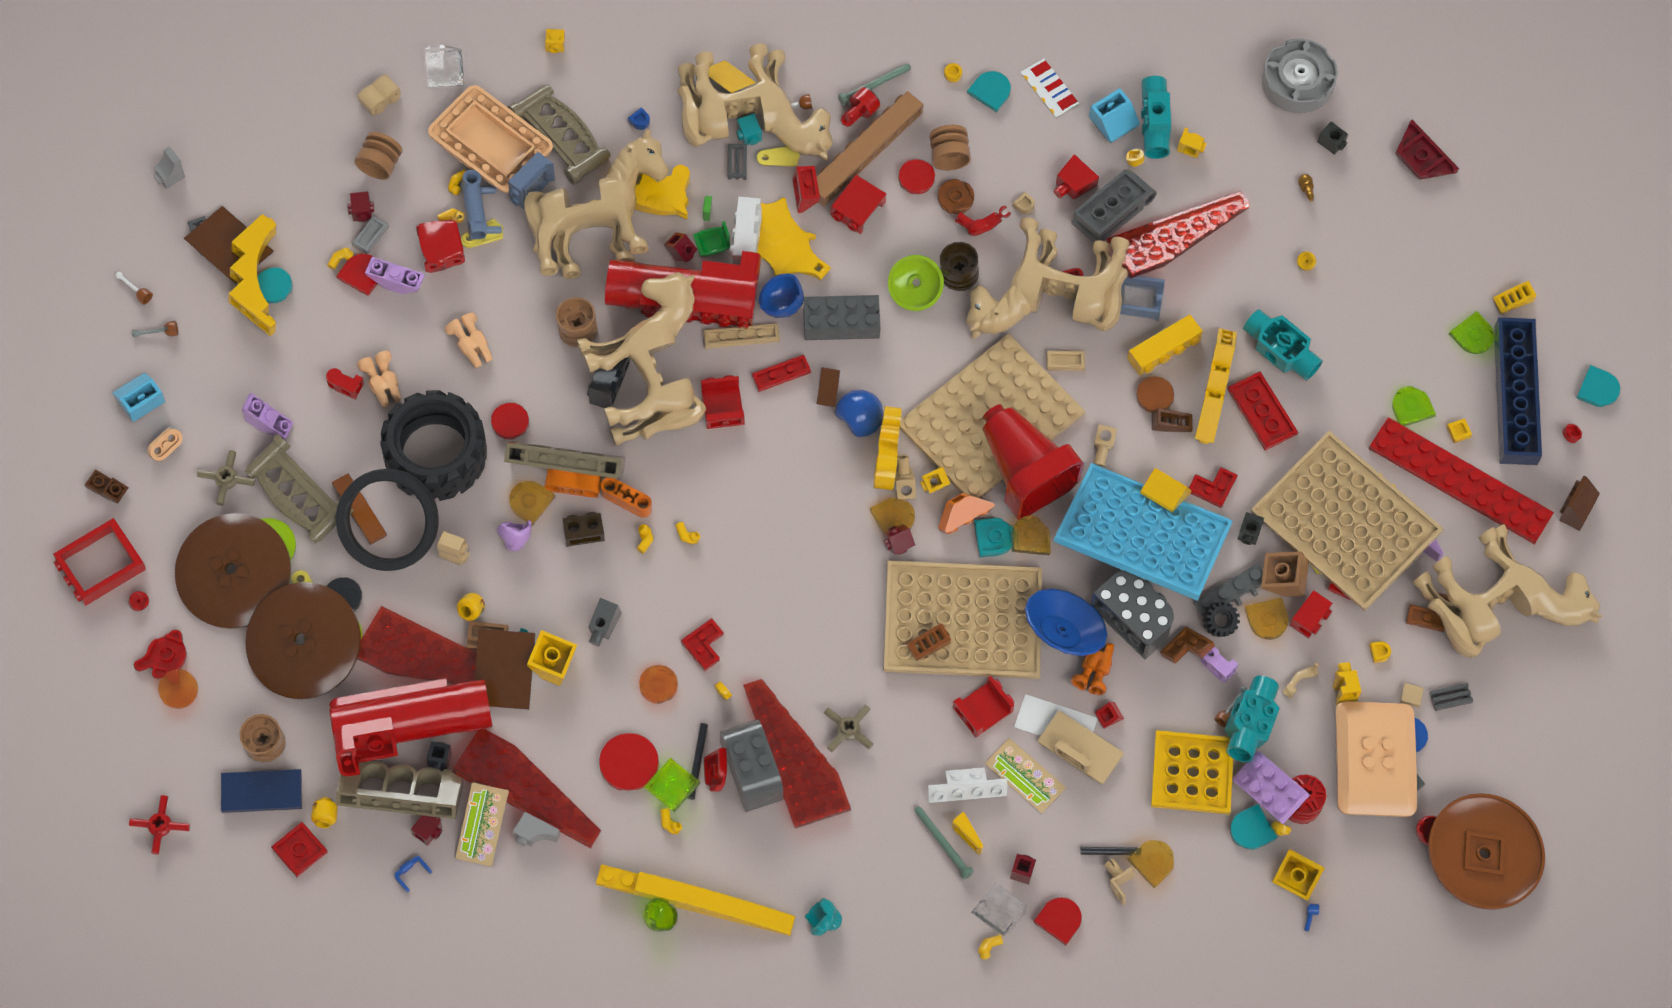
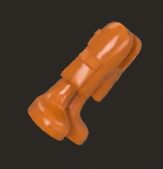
M1108 642L1103 652L1099 650L1095 654L1085 655L1081 663L1084 669L1081 674H1074L1071 678V683L1076 688L1085 691L1090 675L1095 671L1094 679L1088 691L1093 695L1105 694L1107 687L1102 680L1110 672L1114 644Z

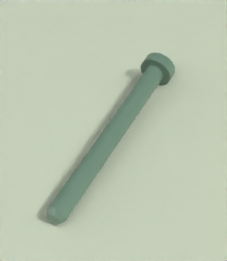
M905 64L861 87L871 90L909 71L911 66ZM861 87L847 94H839L840 103L843 106L849 104L850 97Z
M919 806L914 809L915 813L962 872L960 874L962 879L965 880L974 873L972 867L968 868L924 810Z

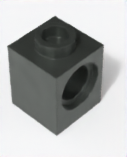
M1330 122L1319 134L1317 142L1335 155L1338 150L1342 151L1346 147L1348 133L1333 122Z
M1246 512L1237 540H1241L1242 543L1247 545H1256L1264 517ZM1246 528H1252L1255 532L1250 533Z

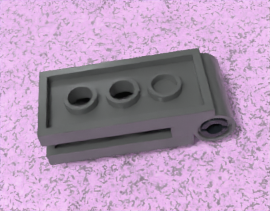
M1124 169L1073 211L1075 218L1072 219V225L1093 243L1099 240L1105 241L1142 211L1144 206L1149 205L1155 199L1157 192L1133 171Z

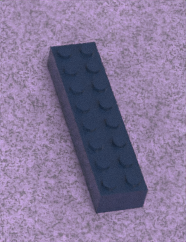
M1498 317L1494 326L1500 464L1538 465L1542 457L1536 319Z

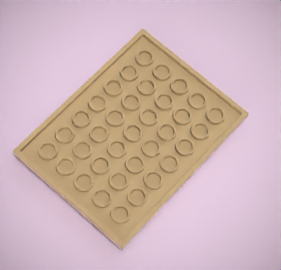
M1008 333L901 419L899 429L937 468H944L949 481L961 493L982 498L1003 481L982 430L986 424L983 415L989 409L998 404H1001L1004 409L1014 408L1051 441L1085 414V410Z
M1330 431L1251 509L1252 514L1264 517L1263 523L1296 552L1302 551L1308 562L1364 611L1444 531L1443 527Z
M888 561L884 672L1040 679L1041 639L1028 624L1025 607L1028 598L1037 591L1042 590V568ZM942 623L951 637V643L916 661L907 644ZM938 633L939 639L942 640L941 635ZM931 637L930 639H931L932 643H933V644H936V642H935V640L933 639V637ZM923 641V644L925 645L926 649H928V644L926 643V641ZM918 644L915 645L919 653L923 652Z

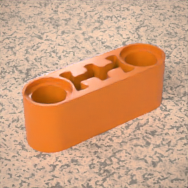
M547 469L544 488L550 492L596 498L599 497L602 477Z
M606 477L602 480L601 492L606 500L641 518L648 517L651 514L652 501L648 495L615 478ZM609 486L614 487L612 491H608L605 488ZM640 504L648 505L646 508L639 507Z

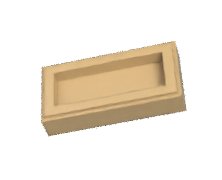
M1047 351L1046 353L1047 371H1085V351Z

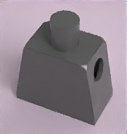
M602 598L599 599L588 627L592 633L589 643L599 647L603 638H610L622 613L617 604Z

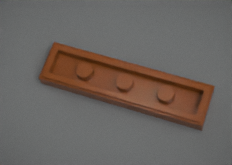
M347 473L332 482L340 498L347 487L353 482V479ZM359 492L353 501L351 508L354 512L351 515L371 545L386 537L387 533L361 492Z

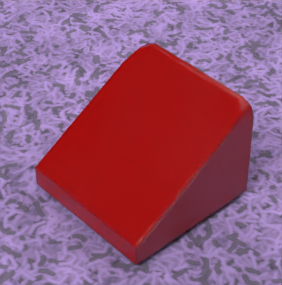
M1110 701L1095 711L1104 729L1124 719L1115 702Z

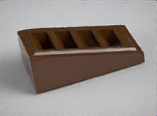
M1156 408L1152 413V430L1192 432V414ZM1182 419H1185V426L1182 425Z

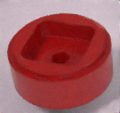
M1568 424L1562 430L1563 437L1570 443H1576L1582 437L1580 428L1574 424Z
M136 591L130 595L128 604L132 610L142 611L148 606L149 597L142 591Z

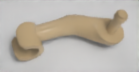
M1316 662L1313 667L1310 666L1295 673L1284 689L1283 694L1291 699L1297 691L1295 686L1301 679L1317 676L1319 664Z

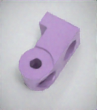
M1215 647L1201 658L1202 664L1223 683L1237 671L1239 665L1233 659L1228 662L1219 654L1218 649Z

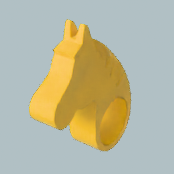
M684 165L675 166L672 170V175L666 176L664 180L659 182L648 175L639 174L642 179L635 189V210L655 215L676 214L683 219H688V212L686 210L689 205L686 190L690 184V171L688 167Z
M885 406L873 488L893 491L902 408Z

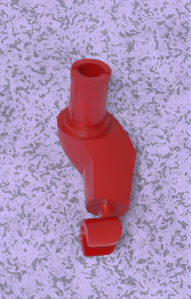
M1002 206L999 209V214L993 212L989 216L977 220H972L960 212L955 222L967 229L969 235L978 236L1000 224L1002 217L1009 218L1011 212L1003 215L1002 212L1007 206Z

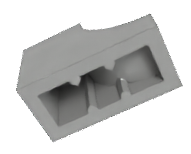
M171 147L166 148L161 161L154 166L156 173L154 178L159 185L163 184L167 189L185 178L178 156Z
M524 812L513 831V836L518 844L531 847L533 843L540 840L557 842L560 837V830Z

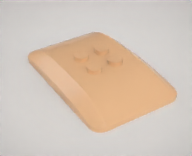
M477 85L468 87L428 129L429 136L470 170L477 171L481 178L503 193H510L508 181L537 152L547 157L553 150V144L550 139Z
M1350 701L1339 703L1335 710L1337 806L1340 812L1347 815L1410 817L1414 815L1417 809L1415 719L1412 707L1407 704Z

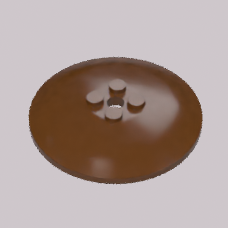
M238 513L216 516L195 528L182 544L175 564L177 591L187 609L201 621L225 629L247 627L258 605L275 590L289 585L291 578L290 555L286 544L277 531L259 518ZM230 564L236 566L233 574H227L226 568Z
M311 582L289 584L268 595L254 611L246 632V654L255 676L272 692L291 699L316 698L338 687L352 671L360 651L361 632L359 622L350 604L333 589ZM303 634L305 641L303 644L298 645L296 637Z

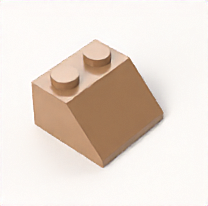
M1302 551L1265 553L1261 588L1285 597L1305 596L1309 562Z

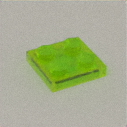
M670 757L644 788L675 813L700 785V781Z

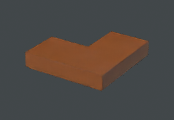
M1438 593L1446 601L1450 602L1446 594ZM1409 605L1406 624L1444 632L1443 622L1435 611L1429 608Z
M1186 626L1160 653L1162 657L1176 664L1188 651L1203 658L1215 644L1212 640Z

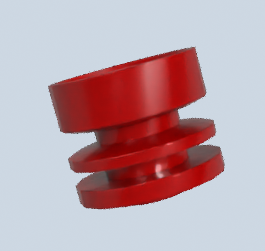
M1306 774L1292 778L1310 795L1289 817L1291 822L1297 824H1308L1314 821L1320 815L1327 797L1323 783L1316 777Z

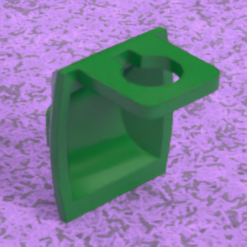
M721 221L722 227L709 228L693 234L700 257L714 255L730 248V234L725 221Z

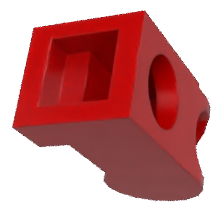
M337 368L330 369L326 374L327 383L331 389L355 400L364 386L363 377L357 374L354 378L342 374L341 370Z

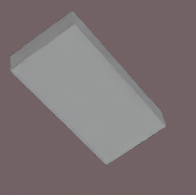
M373 215L354 239L352 246L365 254H369L389 228V224Z

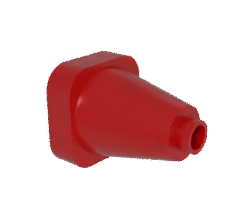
M998 404L983 415L986 424L982 430L1007 487L1004 502L1017 520L1031 516L1067 494L1078 484L1084 463L1070 444L1058 447L1012 407L1004 409L1001 404Z

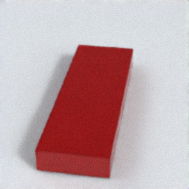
M801 355L752 373V378L758 392L810 374L811 369L805 355Z

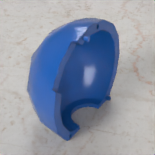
M788 273L771 278L763 286L759 294L758 302L760 308L768 316L774 318L790 317L797 313L804 301L800 281L795 275Z
M852 390L845 394L837 403L835 415L849 426L851 432L856 437H864L878 430L882 424L884 412L882 403L876 395L865 390Z

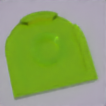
M1478 311L1449 332L1452 339L1463 350L1471 354L1486 352L1494 341L1492 326Z
M1413 386L1401 388L1392 400V409L1398 423L1403 426L1436 416L1428 395Z

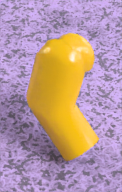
M465 169L452 175L448 191L453 195L460 193L461 188L458 185L462 181L463 174L466 172Z
M344 247L333 253L327 266L335 270L341 259L349 260L354 254L350 251V248Z
M679 522L675 525L681 541L692 545L699 542L700 534L698 532H688L684 522Z
M642 524L638 528L642 541L636 549L642 554L646 552L654 540L651 528L646 524Z
M670 809L660 810L662 828L671 834H678L682 830L681 823L671 820Z

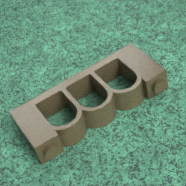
M511 441L506 444L504 462L619 479L623 477L626 457Z
M370 761L359 763L360 775H340L336 790L337 806L456 819L463 789L464 771L444 769L441 772L435 768H423L416 772L413 767L405 764H398L388 768L382 762ZM369 778H380L384 781L382 791L361 788L364 781ZM397 781H406L412 784L409 794L389 792L391 785ZM426 784H433L439 787L437 797L417 795V791Z

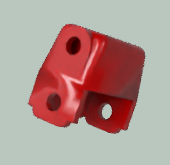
M455 220L431 221L419 224L416 227L420 247L426 259V262H424L426 272L443 271L465 262L464 249L458 224Z

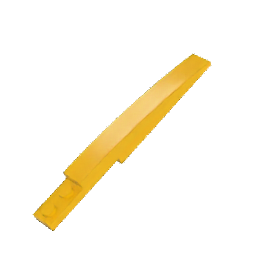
M601 864L596 880L597 886L673 904L676 908L788 936L791 935L795 916L775 909L644 872H639L638 874Z

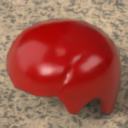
M1424 816L1416 825L1418 840L1427 846L1430 830L1436 816Z

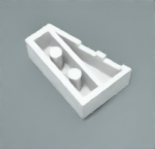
M738 196L737 212H735L734 216L736 226L732 231L734 245L730 246V256H733V263H741L742 251L755 253L758 251L762 221L761 198Z

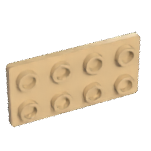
M1061 711L1056 713L1038 739L1039 744L1100 784H1104L1124 755L1121 750Z

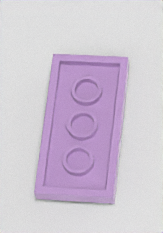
M1259 750L1254 754L1253 760L1247 762L1232 778L1239 787L1282 824L1310 796Z

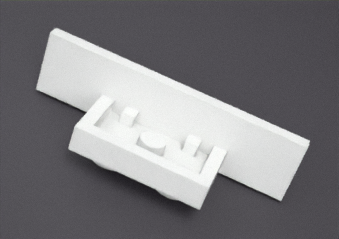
M984 767L945 771L947 784L928 785L929 803L1007 796V778L987 780Z

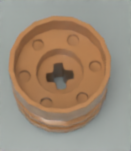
M951 124L932 130L929 139L932 149V162L935 168L945 171L957 170L971 162L968 132L965 127Z
M369 132L362 144L363 148L359 150L354 160L355 165L370 177L387 180L395 168L394 164L397 163L403 152L402 147L388 135L380 132Z
M578 297L569 298L559 305L556 311V320L562 341L571 347H578L577 339L586 338L593 342L598 332L593 305L588 300Z
M265 714L254 715L248 718L241 726L239 733L240 741L249 757L262 763L271 762L283 753L286 745L285 735L278 722L271 716ZM263 738H266L265 744H262Z

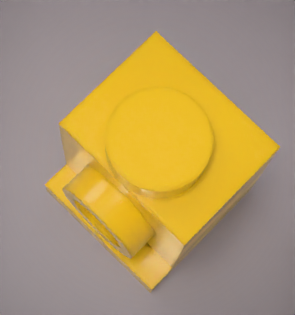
M1185 127L1177 151L1198 158L1200 152L1204 153L1207 143L1204 142V138L1199 134L1190 133L1188 128Z
M943 467L921 477L922 481H920L923 491H928L929 494L951 484ZM932 478L937 479L936 485L930 483Z

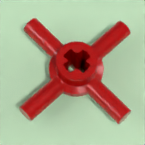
M166 795L160 796L158 813L151 816L149 820L133 818L129 820V826L148 828L149 832L154 835L151 854L159 855L162 836L167 835L170 830L190 831L189 823L171 822L170 817L166 815L168 796Z

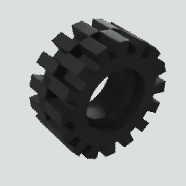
M1227 602L1210 604L1211 606L1206 608L1207 611L1203 612V616H1205L1202 619V622H1205V625H1203L1204 629L1207 628V632L1209 634L1212 633V636L1225 637L1233 634L1234 630L1238 629L1237 624L1240 623V620H1238L1240 614L1236 613L1237 608H1233V604H1228ZM1218 612L1225 613L1228 618L1227 624L1224 627H1220L1215 623V616Z

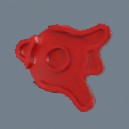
M172 630L169 634L164 635L165 637L155 638L150 643L144 657L134 662V668L139 672L152 668L153 678H167L170 684L177 685L180 682L179 671L185 663L187 652L182 641V633L179 630Z

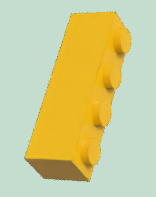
M1191 314L1130 349L1127 359L1139 375L1143 373L1148 374L1155 369V366L1160 363L1165 364L1175 354H1182L1190 345H1197L1201 341L1203 330Z

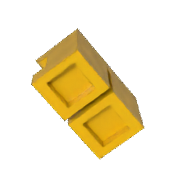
M1350 662L1339 663L1332 685L1335 690L1339 691L1335 700L1336 706L1344 701L1357 702L1361 694L1357 670H1351Z

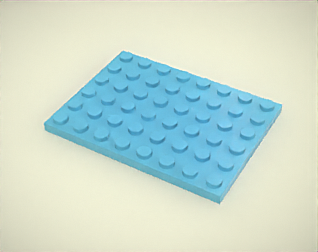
M1091 463L1053 542L1198 601L1233 520L1186 501H1183L1173 512H1170L1140 494L1144 484Z

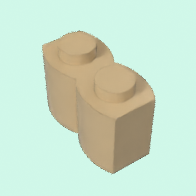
M384 74L375 80L372 85L364 88L357 97L363 107L374 116L381 114L387 105L397 102L401 92L400 88Z
M443 531L437 544L439 558L462 566L463 562H467L470 555L466 539Z

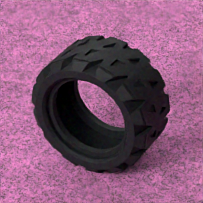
M427 390L426 395L415 393L404 398V403H397L388 413V420L383 422L380 445L386 469L401 470L418 478L429 489L434 499L437 497L439 501L451 499L459 491L463 494L481 476L485 467V460L487 459L485 431L478 412L469 402L466 403L462 397L450 392L446 395L440 390ZM441 424L458 431L465 440L464 447L460 454L446 465L432 468L423 467L410 461L403 453L407 439L421 427ZM397 483V487L407 495H413L408 488Z

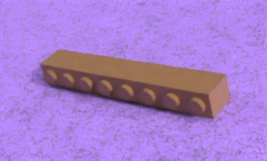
M908 91L904 95H899L895 103L891 107L888 106L879 118H875L867 130H862L858 138L854 142L851 141L841 154L838 153L829 166L826 165L822 168L817 176L820 195L818 203L825 207L851 182L855 175L863 171L923 113L924 104Z

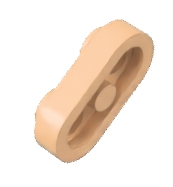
M174 428L166 429L149 445V457L156 461L164 460L181 444V432ZM172 434L173 437H172V439L169 441L168 437H169V435ZM158 447L159 450L157 453H155L154 450Z

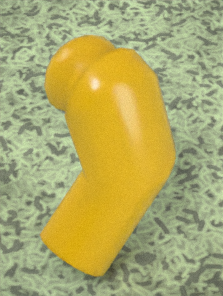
M451 208L438 214L437 218L439 221L455 220L460 223L464 221L465 214L460 210Z
M1001 935L985 938L978 948L981 959L990 958L992 947L1003 944Z

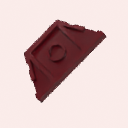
M1412 119L1396 150V156L1419 180L1456 174L1459 171L1456 164Z

